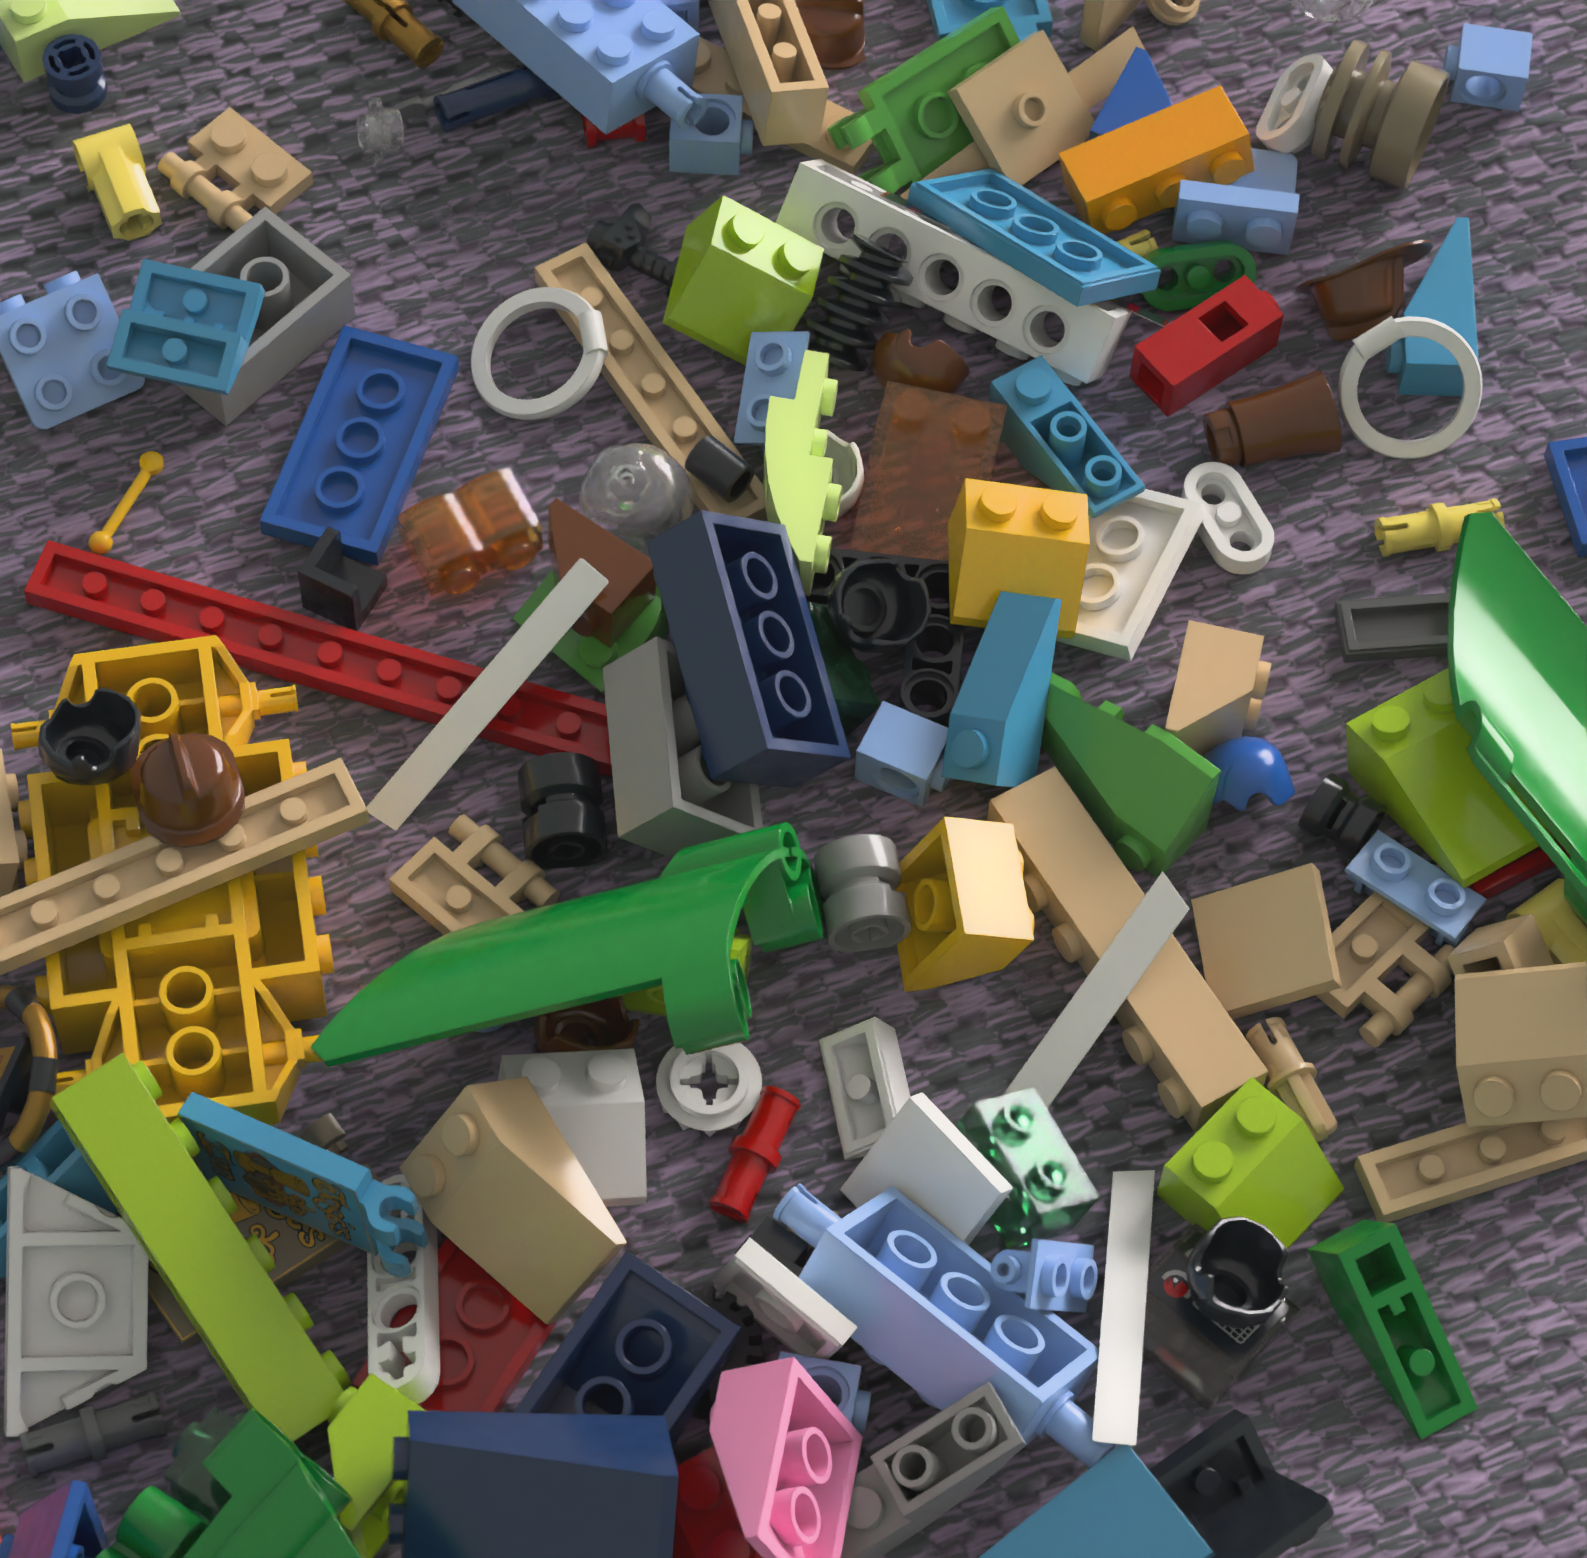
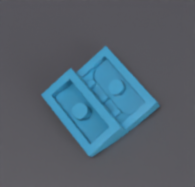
M143 259L130 308H122L106 365L107 368L112 371L228 395L241 368L265 295L262 284Z

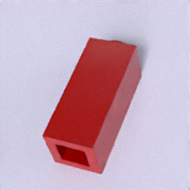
M1244 275L1135 345L1129 377L1169 417L1275 348L1278 344L1284 314L1270 293L1264 290L1260 291Z

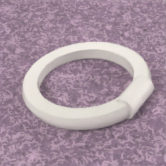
M554 287L533 288L518 293L504 301L485 320L473 345L471 373L473 383L480 397L496 412L506 417L520 420H538L552 417L575 405L594 385L601 372L604 359L609 355L602 313L594 310L578 294ZM544 308L560 309L575 316L579 322L584 352L575 373L562 387L549 395L530 400L512 398L502 393L496 387L491 374V355L497 339L510 323L528 312Z
M1390 316L1353 340L1354 345L1346 355L1339 373L1338 402L1348 428L1367 448L1392 458H1424L1447 449L1468 430L1480 406L1483 386L1482 374L1472 348L1455 330L1429 318L1408 316L1394 319ZM1404 337L1427 338L1444 346L1455 357L1463 380L1461 401L1451 420L1434 434L1415 440L1394 439L1374 429L1364 418L1357 396L1358 380L1367 360Z

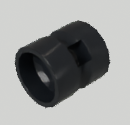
M572 752L548 753L524 763L518 771L521 811L527 816L522 819L525 859L533 861L544 870L590 866L601 860L608 852L605 816L604 812L599 808L603 804L599 764L589 756Z

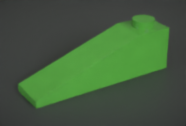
M1051 672L1041 746L1108 841L1114 845V850L1120 860L1135 871L1146 869L1158 878L1162 871L1166 873L1207 829L1221 770L1170 732L1154 724L1145 732L1127 724L1122 720L1124 718L1123 709L1107 700L1097 708L1086 703L1072 682Z

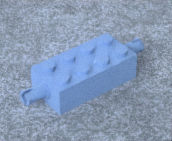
M452 0L457 7L605 134L612 132L656 106L674 120L676 125L682 130L689 129L690 124L696 125L706 112L707 100L690 88L693 85L700 34L660 0Z
M800 1183L796 1187L791 1188L780 1201L774 1211L773 1218L785 1224L815 1248L798 1278L854 1323L857 1329L850 1338L862 1346L865 1353L873 1361L888 1367L913 1387L925 1403L943 1411L985 1383L990 1382L1026 1445L1037 1436L1042 1439L1048 1435L1085 1464L1088 1470L1118 1446V1444L1094 1442L1092 1440L1094 1419L1074 1404L1075 1399L1098 1364L1099 1348L1052 1311L1024 1308L1025 1293L1004 1291L998 1288L990 1275V1262L896 1188L891 1186L844 1218L835 1214L810 1194L807 1188Z

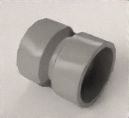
M859 834L834 840L819 849L814 855V867L819 894L825 900L823 904V917L828 944L835 950L851 953L889 948L903 941L910 933L911 923L905 893L895 891L901 884L902 876L896 845L893 841L881 835Z

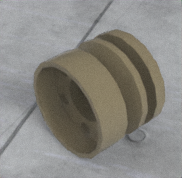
M1356 39L1352 41L1338 66L1333 69L1324 88L1315 116L1316 127L1311 156L1326 161L1329 159L1338 138H1342L1344 140L1339 156L1340 167L1349 168L1364 146L1372 149L1369 162V177L1405 190L1415 174L1432 135L1446 95L1450 73L1413 60L1404 70L1398 83L1389 80L1392 52L1385 49L1379 52L1370 71L1366 72L1370 44Z

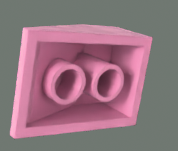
M794 1357L722 1371L715 1403L710 1411L709 1431L745 1539L763 1558H840L863 1436Z

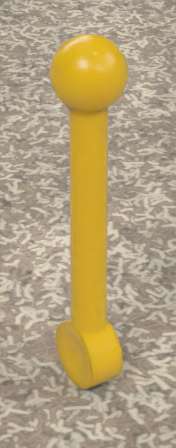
M148 451L140 457L139 465L141 470L102 530L90 535L88 546L93 553L102 555L111 550L113 545L111 537L151 476L163 470V457L158 452Z

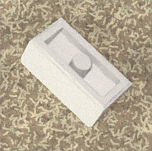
M877 1017L870 1018L819 1040L845 1160L865 1157L910 1097L895 1028Z

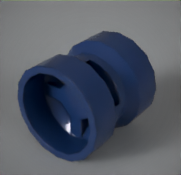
M76 34L60 36L51 41L44 50L42 61L53 104L58 109L73 114L90 112L99 107L106 98L108 89L98 45L92 39Z

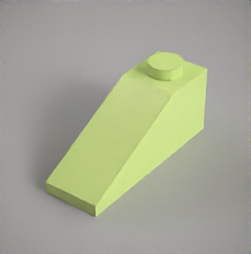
M0 0V45L25 83L45 74L42 61L44 50L51 41L60 36L70 34L83 35L92 39L99 49L102 50L181 16V13L173 0Z

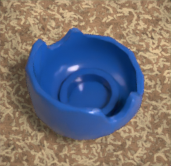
M1244 736L1229 739L1211 748L1202 756L1221 770L1213 804L1224 800L1237 810L1244 811L1247 801L1253 794L1263 793L1270 803L1275 806L1285 803L1295 794L1294 785L1283 756L1275 745L1263 738Z

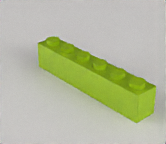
M121 1053L53 1096L49 1106L247 1410L254 1408L294 1442L328 1419L333 1405L344 1392V1389L350 1386L352 1382L331 1350H327L320 1355L306 1334V1331L312 1328L314 1324L296 1295L290 1292L282 1297L268 1276V1273L276 1269V1266L262 1242L255 1234L244 1239L230 1217L238 1211V1207L225 1185L217 1176L207 1181L192 1158L201 1153L187 1127L179 1118L169 1123L154 1100L162 1096L163 1093L150 1070L141 1060L131 1066L124 1053Z

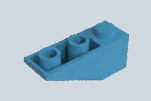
M1042 355L991 381L987 421L1023 468L1053 490L1087 494L1088 515L1093 519L1145 491L1143 482Z

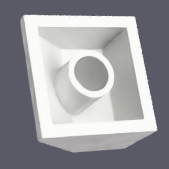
M634 1049L502 1055L498 1081L528 1077L605 1207L645 1205L647 1198L645 1101Z

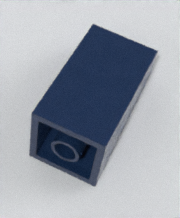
M408 1410L406 1437L393 1436L391 1479L403 1480L404 1482L402 1503H389L388 1547H400L401 1558H672L679 1476L665 1416Z

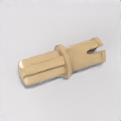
M1280 1017L1266 1019V1023L1271 1031L1269 1036L1273 1044L1270 1043L1260 1023L1248 1031L1245 1039L1268 1070L1267 1076L1270 1081L1267 1085V1090L1277 1098H1280L1285 1105L1304 1120L1316 1142H1321L1337 1129V1120L1314 1080L1317 1070L1312 1063L1304 1062L1286 1029L1284 1020Z

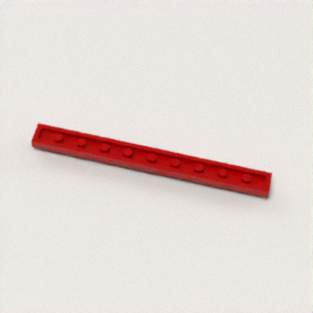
M50 540L47 541L24 589L27 604L158 643L216 635L239 667L435 725L441 721L484 670V668ZM524 681L477 736L478 738L539 756L558 752L581 753L593 758L599 764L600 774L613 777L610 761L606 705L600 702Z

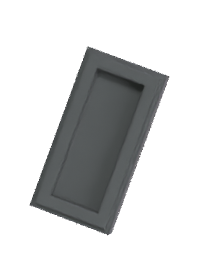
M1451 593L1336 601L1334 614L1343 662L1448 655V613Z

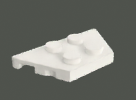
M8 1167L4 1435L6 1437H17L19 1434L29 1431L28 1428L65 1408L69 1410L91 1399L96 1392L111 1384L118 1385L147 1369L148 1256L122 1217L20 1167Z

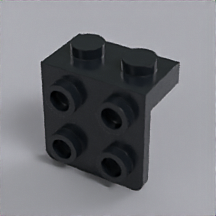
M1233 1409L1149 1469L1215 1553V1556L1212 1558H1277L1291 1547L1302 1545L1311 1540L1317 1534L1319 1527L1334 1515V1510L1327 1497L1275 1471L1249 1416L1236 1409Z

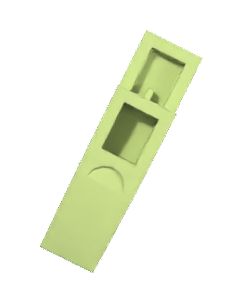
M805 350L795 399L774 396L769 398L765 428L763 483L768 522L785 525L805 596H810L814 573L826 574L832 537L824 536L822 533L825 520L837 521L842 494V485L831 483L833 458L825 457L828 430L819 429L821 415L833 416L838 380L828 379L829 354Z

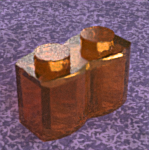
M510 469L497 470L477 477L453 493L441 494L423 500L397 516L400 540L431 596L444 591L452 595L466 592L477 584L480 576L487 572H492L502 567L506 570L519 569L531 562L536 553L543 549L541 524Z

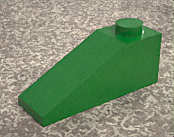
M1363 1219L1307 1249L1335 1312L1418 1439L1422 1440L1478 1409L1396 1224Z

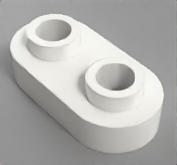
M1309 54L1298 59L1280 76L1256 127V136L1268 150L1295 154L1303 150L1313 139L1317 108L1327 81L1333 71L1320 54Z
M1219 462L1202 463L1190 470L1184 481L1181 498L1201 503L1203 520L1197 533L1215 562L1224 570L1234 574H1251L1262 569L1271 556L1274 531L1240 474L1232 467ZM1207 494H1213L1218 496L1222 502L1212 505L1206 503L1202 497ZM1238 541L1244 542L1250 546L1251 550L1240 551L1233 548L1231 544Z

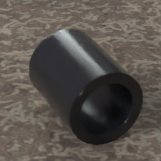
M712 435L702 438L693 447L685 461V469L728 503L735 501L745 492L755 474V469Z

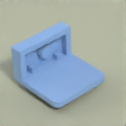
M1252 148L1255 171L1241 176L1233 183L1222 185L1181 180L1177 204L1174 209L1171 241L1193 244L1215 240H1230L1249 251L1289 255L1298 215L1300 194H1295L1297 158L1291 153L1285 154L1279 151Z
M77 271L61 276L43 285L47 295L29 303H25L22 295H17L0 302V356L32 425L38 429H49L132 393L144 385L145 377L112 371L106 366L119 318L98 273L83 280L80 279Z

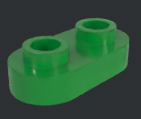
M1215 240L1155 249L1144 256V259L1156 265L1160 270L1171 268L1173 273L1172 279L1165 286H1157L1155 290L1139 294L1145 301L1159 310L1174 311L1194 308L1244 275L1255 283L1257 274L1256 264L1252 255L1245 248L1230 240ZM1221 260H1228L1230 263L1228 273L1223 278H1214L1213 269L1216 263Z

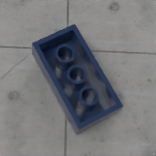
M700 510L648 541L647 546L654 568V580L660 590L669 623L670 639L676 649L685 682L686 698L693 711L702 744V756L708 766L710 778L712 780L796 788L851 758L785 525Z

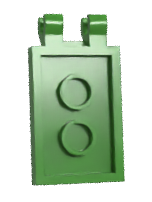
M991 7L857 92L864 109L840 119L829 126L827 130L837 150L844 148L848 144L851 149H854L868 140H872L883 164L858 176L859 178L891 193H895L902 186L907 191L912 183L922 180L975 141L947 91L1020 42L1004 7Z

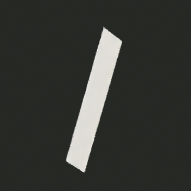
M1163 871L1002 1095L1001 1099L1026 1136L1030 1134L1189 911V907Z

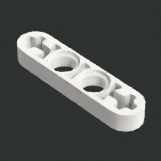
M403 1174L391 1176L381 1182L390 1186H403L412 1191ZM416 1198L419 1207L416 1216L407 1214L403 1210H392L387 1214L394 1217L401 1214V1218H410L421 1223L426 1230L429 1243L425 1248H422L412 1242H403L394 1249L393 1252L398 1254L412 1250L417 1251L416 1257L410 1264L411 1272L408 1277L391 1275L384 1269L379 1253L375 1256L367 1252L368 1373L369 1375L373 1373L418 1405L433 1393L439 1383L440 1337L437 1228L430 1222ZM408 1305H418L417 1312L407 1324L398 1328H389L391 1319L401 1308ZM400 1352H404L413 1364L405 1367V1359Z

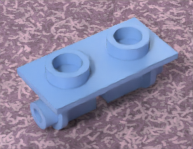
M808 331L751 332L734 437L735 446L761 447L760 455L764 458L769 398L774 396L795 399L804 352L808 350L810 337Z
M1379 830L1376 831L1344 871L1348 874L1347 879L1356 884L1354 891L1358 894L1364 891L1371 896L1374 892H1377L1430 926L1429 934L1436 938L1435 943L1440 947L1446 942L1456 948L1469 929L1468 923L1487 900L1469 887L1463 888L1447 873Z
M1032 1238L1031 1252L1011 1249L999 1252L992 1260L990 1275L994 1284L1001 1290L1025 1293L1024 1308L1086 1313L1088 1300L1095 1292L1098 1278L1097 1265L1093 1260L1094 1245Z

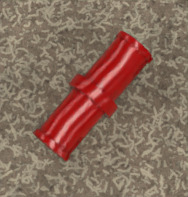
M762 1087L760 1097L743 1134L734 1136L728 1148V1152L732 1157L714 1196L710 1198L708 1203L714 1212L740 1223L748 1222L750 1212L768 1173H775L782 1161V1156L778 1151L795 1114L799 1112L801 1107L800 1101L794 1095L777 1087Z

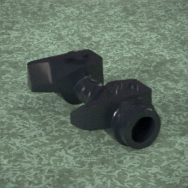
M640 203L630 205L615 223L599 220L591 229L586 243L602 265L607 269L611 268L618 272L629 266L640 273H644L646 276L668 286L666 295L669 297L679 256L672 262L643 247L652 218Z

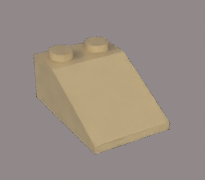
M527 1076L467 1085L399 1167L430 1222L545 1324L556 1323L627 1243Z

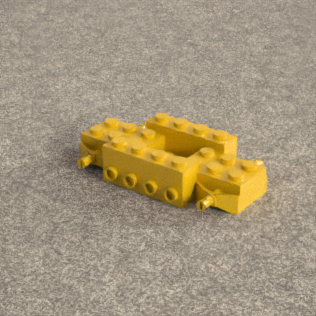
M216 635L74 654L71 659L55 709L65 698L73 704L86 703L92 698L95 690L99 687L109 688L130 697L141 712V734L137 758L154 743L168 738L169 733L177 732L179 735L199 733L212 735L227 743L234 754L245 797L307 772L306 761L293 763L289 738L247 744L255 728V720L261 719L260 716L294 711L299 712L295 685L257 691L256 683H249L225 645ZM55 709L48 710L49 719L51 718ZM46 720L18 724L11 723L14 750L38 747L39 730ZM131 769L126 774L109 783L88 786L68 784L58 779L52 771L27 774L29 800H21L18 803L20 828L24 830L26 839H33L35 857L23 861L26 886L151 836L139 815L131 785ZM317 844L46 956L47 974L35 976L37 1000L42 1003L47 1014H52L64 1055L94 1050L92 1059L85 1060L86 1069L57 1073L55 1095L119 1054L124 1053L131 1066L141 1060L154 1076L163 1093L162 1096L154 1101L169 1123L179 1118L178 1112L191 1092L274 1127V1124L280 1123L301 1074L300 1068L306 1067L308 1063L322 1062L310 1048L319 1035L302 1037L301 1028L294 1029L290 1022L328 1017L322 975L335 973L329 934L317 936L314 916L327 915L321 876L309 877L307 858L319 857Z

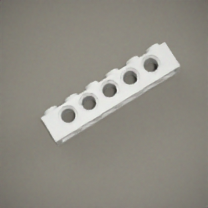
M822 159L800 162L775 223L824 249L823 253L837 260L841 254L860 256L861 251L851 239L844 237L838 229L837 217L843 208L854 219V233L864 236L887 249L893 234L898 235L904 241L907 248L905 260L908 263H903V266L914 279L910 286L891 284L902 298L903 303L917 308H923L925 304H928L944 312L943 321L951 327L970 334H975L978 329L996 338L995 347L1012 357L1027 360L1029 355L1034 358L1042 355L1064 383L1080 386L1081 382L1087 384L1103 376L1132 312L1109 301L1077 307L949 228L882 198L880 195L887 191ZM944 260L952 262L958 270L959 283L955 290L947 288L941 281L940 267ZM841 263L839 269L849 275V271ZM997 285L1006 289L1012 300V307L1007 316L999 314L992 304V292ZM1049 311L1057 314L1064 323L1065 333L1061 342L1050 339L1044 330V319Z

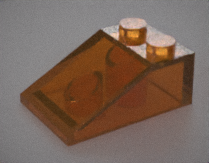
M887 381L873 436L849 550L948 562V521L965 478L994 481L1003 443L1007 405Z

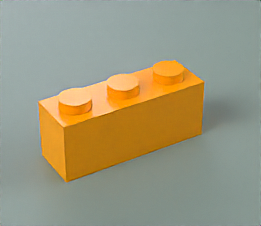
M1221 85L1059 153L1065 188L1085 224L1102 234L1122 230L1133 222L1158 211L1176 207L1181 180L1227 185L1235 182L1241 176L1255 171L1250 134Z

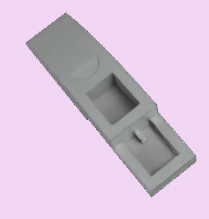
M990 1382L985 1383L870 1456L874 1464L855 1476L840 1558L882 1557L962 1501L1026 1445Z

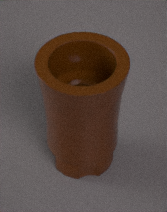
M1319 369L1285 385L1254 396L1227 402L1225 408H1219L1217 411L1203 415L1204 434L1214 462L1223 463L1228 466L1240 464L1241 467H1247L1270 460L1305 454L1332 453L1341 450L1342 437L1337 407L1329 383Z

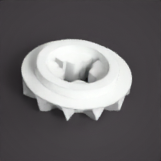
M740 1042L686 1055L683 1047L675 1049V1046H673L663 1057L659 1065L656 1089L663 1113H668L674 1118L683 1131L692 1128L704 1131L711 1137L716 1131L729 1127L737 1130L742 1120L753 1112L762 1089V1075L755 1057ZM706 1063H712V1073H715L718 1083L728 1084V1088L717 1090L716 1099H713V1105H706V1099H703L701 1089L690 1087V1084L701 1083Z

